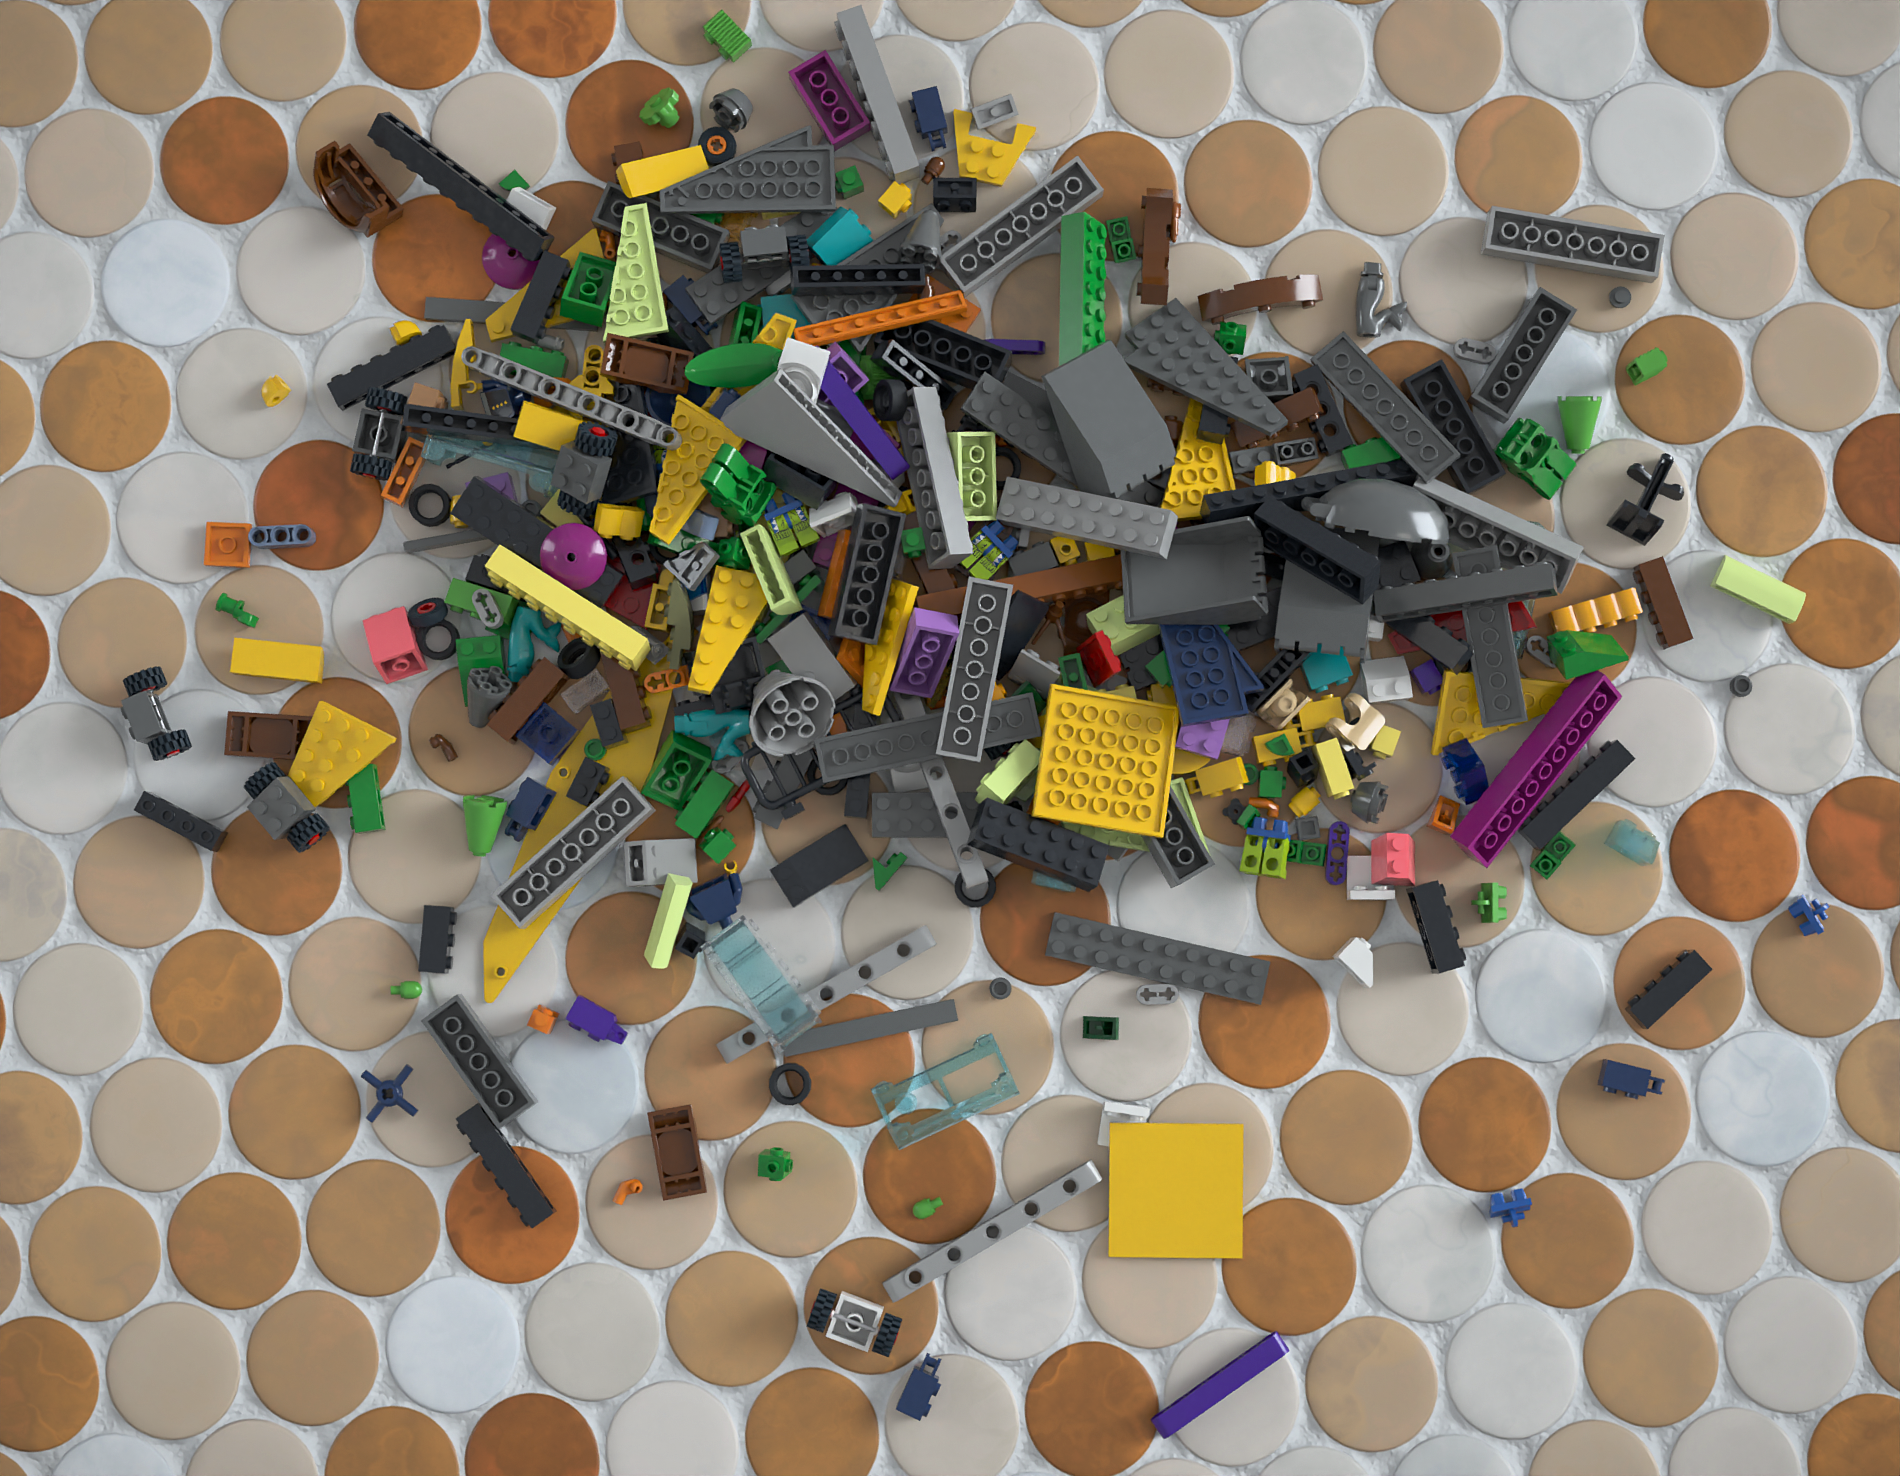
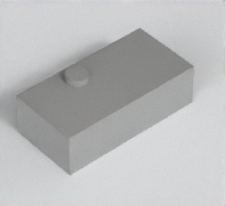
M807 611L768 639L792 674L821 682L830 691L834 701L858 684L836 659L838 653Z

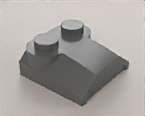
M1288 356L1245 359L1246 375L1273 404L1293 395Z

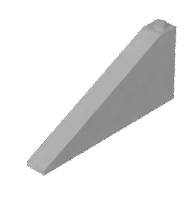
M781 368L729 405L720 419L735 435L889 506L895 507L898 504L902 492Z

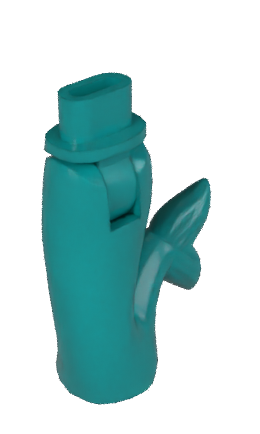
M525 606L517 607L509 638L508 666L510 667H507V670L509 671L508 678L510 681L519 682L523 676L530 672L528 669L531 668L535 655L530 630L548 647L559 653L560 645L556 637L560 633L561 623L557 622L545 628L542 622L541 610L535 611Z
M714 709L691 712L689 716L688 713H684V716L674 717L675 733H685V736L690 734L693 737H707L725 727H729L717 747L713 761L721 760L727 754L733 757H741L743 752L734 742L739 737L751 734L749 727L751 711L736 709L731 712L715 715Z

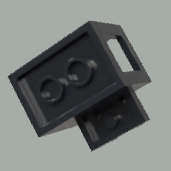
M756 636L745 638L710 693L715 715L752 706L754 683L759 682L765 677ZM750 646L753 648L758 671L755 668ZM696 650L683 653L689 678ZM693 691V695H694V696L707 695V694H703V693H699V692H694V691Z

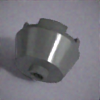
M735 88L716 94L713 97V101L709 104V109H713L716 114L714 120L727 130L729 128L733 129L735 133L746 127L753 112V106L748 97Z
M1380 781L1361 782L1351 796L1352 813L1367 824L1369 822L1378 824L1380 818H1377V815L1384 811L1388 794H1385L1384 791L1389 787L1381 784Z

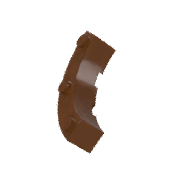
M1147 188L1146 196L1142 195L1141 209H1145L1143 245H1138V258H1142L1141 283L1137 282L1136 296H1141V304L1167 306L1170 231L1166 230L1167 224L1171 225L1173 189Z
M1312 274L1297 275L1296 278L1288 280L1287 276L1249 281L1233 285L1234 290L1223 291V289H1217L1198 296L1202 321L1211 322L1212 325L1220 324V322H1225L1224 319L1255 311L1267 313L1272 311V308L1302 306L1303 309L1315 307V303L1323 300L1319 275Z

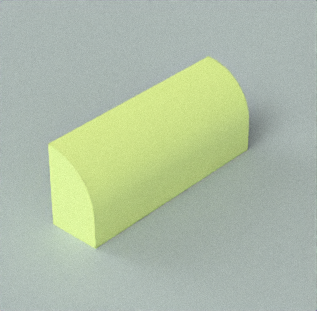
M760 524L740 533L770 609L778 615H788L802 610L772 534Z
M1724 555L1710 587L1788 624L1796 621L1806 597L1805 592L1727 555Z
M670 873L667 875L644 953L651 968L668 967L693 884L689 877Z

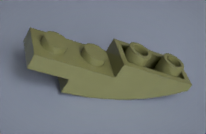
M676 577L673 583H669L667 595L671 597L670 604H666L664 617H667V624L675 625L670 633V640H673L672 649L669 648L667 661L670 662V669L678 670L682 666L684 649L690 650L693 647L694 617L687 589Z

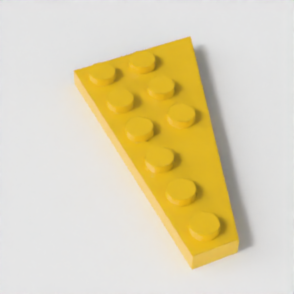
M716 565L688 690L710 695L729 662L735 656L736 651L758 620L764 607L768 604L757 574Z

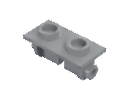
M635 625L631 627L648 639L651 651L646 658L654 665L668 654L669 648L646 629Z

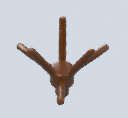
M1057 601L1055 605L1049 606L1045 614L1046 621L1032 640V645L1036 644L1050 623H1055L1058 638L1062 640L1064 647L1068 646L1060 622L1063 614L1062 609L1065 605L1064 601Z

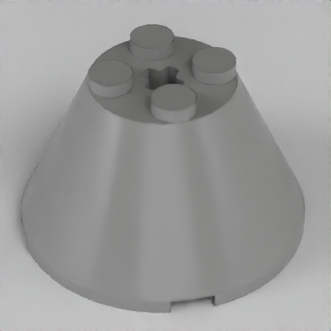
M773 670L762 678L753 689L754 698L749 720L750 732L755 743L768 754L783 757V754L794 753L798 755L815 746L814 739L825 737L832 727L835 708L834 698L827 687L815 679Z

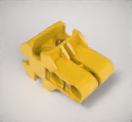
M591 345L587 347L584 353L582 375H578L569 384L615 402V388L608 381V378L600 375L604 351L598 345ZM599 378L595 383H592L594 379ZM595 402L588 404L587 411L595 407ZM569 411L572 416L589 421V418Z

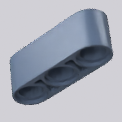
M302 524L258 526L250 530L248 538L250 543L259 549L299 548L312 546L316 541V533L308 526ZM303 531H308V538L301 541L300 534ZM286 532L287 538L283 542H279V534ZM264 533V541L257 543V535Z

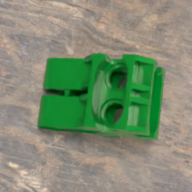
M1517 418L1493 451L1498 460L1508 466L1507 470L1510 473L1524 480L1543 498L1551 500L1561 487V481H1565L1577 464L1560 448L1559 442L1553 436H1547L1544 433L1545 429L1540 424L1526 418L1524 421L1522 418Z
M726 443L720 446L712 459V463L709 464L700 478V483L712 495L710 503L714 507L723 508L724 511L720 514L725 519L735 525H741L743 520L750 527L755 526L777 488L773 482H765L762 479L766 478L767 475L761 469L749 464L733 446Z

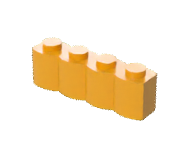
M1634 587L1554 610L1548 613L1554 634L1566 630L1592 633L1596 631L1595 627L1604 625V628L1616 626V621L1625 619V622L1636 620L1643 611L1636 588Z

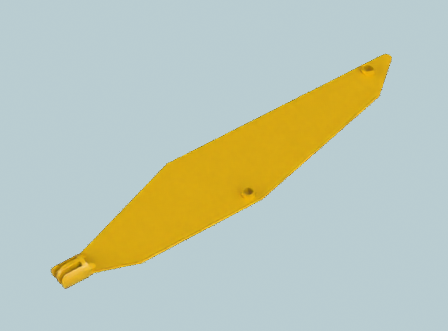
M694 629V637L699 632L696 629ZM669 635L662 643L672 649L673 640H670ZM667 655L655 665L647 658L644 659L639 666L641 673L639 678L640 686L643 685V680L647 675L670 669ZM677 672L669 674L668 678L671 684H675ZM661 674L662 679L657 681L651 677L648 687L652 686L653 690H655L656 685L664 683V688L667 687L664 682V674ZM673 689L652 694L646 691L647 698H644V701L652 713V719H650L651 726L627 733L628 743L607 749L605 756L601 760L595 761L610 768L608 772L610 773V778L605 786H601L599 791L601 795L622 776L628 778L641 793V789L654 763ZM610 691L608 692V694L606 695V697L603 699V701H604V700H607V699H610V698L612 699V696H611V692H610ZM593 715L550 773L546 786L557 792L537 829L535 831L528 829L509 878L588 808L566 797V794L584 758L587 757L584 752L585 744L591 739H600ZM566 769L567 775L562 777L561 771ZM580 880L526 929H520L499 905L497 906L483 941L484 1000L487 1003L495 1001ZM500 968L505 970L503 976H500L498 973Z

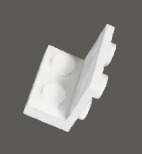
M1348 856L1346 871L1347 900L1395 899V890H1391V885L1371 884V856Z
M1104 1100L1098 1145L1109 1146V1122H1146L1150 1108Z

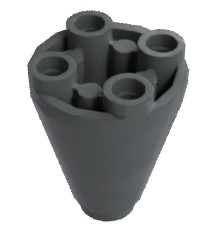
M924 210L918 216L899 247L898 256L901 260L900 264H924L925 273L928 274L933 273L935 268L941 263L940 224L936 212Z
M1422 538L1421 543L1416 542L1411 548L1410 554L1418 574L1424 579L1443 577L1453 564V552L1448 543L1430 544V539Z
M491 666L490 668H472L470 670L467 680L469 723L474 727H485L489 723L488 718L491 713L499 709L504 698L510 693L512 683L502 673L501 668Z

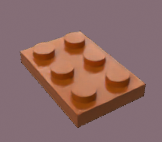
M926 274V276L930 277V286H934L935 296L953 292V290ZM913 294L908 302L918 300L917 294ZM965 299L968 307L967 312L933 320L967 333L981 312V309Z

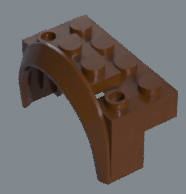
M333 141L315 152L313 176L317 191L328 211L340 224L359 233H364L368 238L401 218L404 208L350 143L339 149L338 143ZM338 179H342V180L339 181L338 183H336V184H334L333 186L329 187V185H330L331 183L335 182V181L338 180ZM348 182L353 186V188L357 191V193L362 197V199L366 202V204L368 205V207L356 196V194L353 192V190H352L351 187L349 186Z

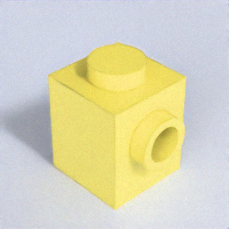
M1383 725L1370 742L1369 751H1372L1373 756L1385 760L1386 757H1392L1401 731Z

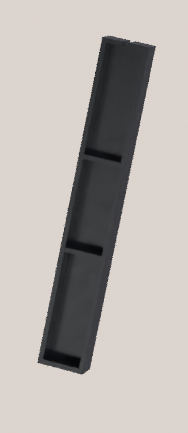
M1400 540L1378 549L1377 558L1381 560L1379 587L1376 590H1380L1381 587L1385 586L1395 588L1401 587L1405 583L1416 584L1421 580L1406 541ZM1282 586L1268 591L1267 595H1264L1268 600L1267 615L1261 616L1259 620L1228 625L1230 627L1227 632L1229 635L1228 639L1238 652L1275 638ZM1160 634L1118 655L1123 671L1128 668L1130 669L1125 676L1129 686H1134L1135 692L1150 687L1152 684H1157L1153 677L1145 670V666L1164 650Z

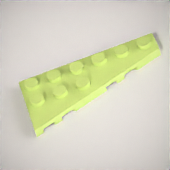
M647 203L627 206L624 209L621 238L617 251V262L603 337L604 343L606 342L607 333L637 338L669 332Z

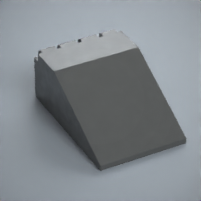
M1111 340L1104 341L1041 376L1080 492L1116 499L1127 493L1128 490L1130 491L1144 483V481L1158 475L1160 471L1163 472L1175 465L1173 457L1177 455L1166 423Z
M1249 516L1175 529L1167 559L1121 550L1125 623L1230 625L1259 620L1261 616L1267 615L1268 600L1267 597H1264V595H1267L1266 576H1258L1266 573L1264 555H1259L1264 553L1263 537H1260L1261 531Z
M1324 527L1331 532L1337 533L1348 542L1356 544L1367 553L1378 557L1380 537L1368 536V531L1355 529V533L1344 531V528L1335 527L1332 529ZM1286 560L1275 633L1274 649L1276 654L1281 649L1294 650L1295 642H1299V651L1317 653L1318 644H1321V653L1339 655L1340 647H1345L1344 656L1360 657V663L1365 664L1373 594L1362 605Z

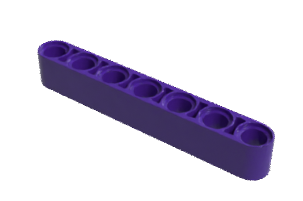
M828 359L821 389L892 480L896 479L909 469L910 465Z
M1277 1331L1269 1334L1151 1418V1422L1163 1439L1170 1437L1282 1358L1290 1349Z

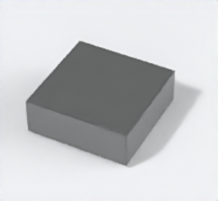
M1317 816L1295 819L1299 841L1321 838Z

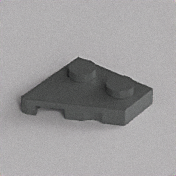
M701 541L694 545L692 549L680 553V557L673 561L668 560L663 565L689 590L695 591L720 556L707 543Z

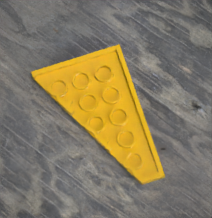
M679 394L676 397L677 402L675 412L672 414L671 427L681 435L682 444L676 450L667 449L666 457L662 464L663 472L660 474L657 489V502L653 509L654 517L649 529L652 535L668 545L708 493L700 483V478L709 464L712 463V459L720 446L726 443L739 451L747 441L735 435L721 420ZM674 434L668 435L667 443L673 441Z
M1444 670L1431 754L1438 756L1439 753L1452 748H1459L1463 744H1470L1485 738L1489 734L1497 731L1501 732L1507 730L1508 727L1517 726L1528 721L1483 728L1473 673L1459 672L1456 675L1450 670ZM1521 677L1528 721L1542 714L1546 715L1571 682Z
M319 701L288 776L316 808L333 795L338 788L346 784L351 777L370 764L374 758L382 754L381 752L395 743L397 738L324 701Z

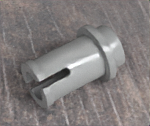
M545 334L542 340L539 339L538 344L535 345L562 352L565 340L561 339V336L554 337Z

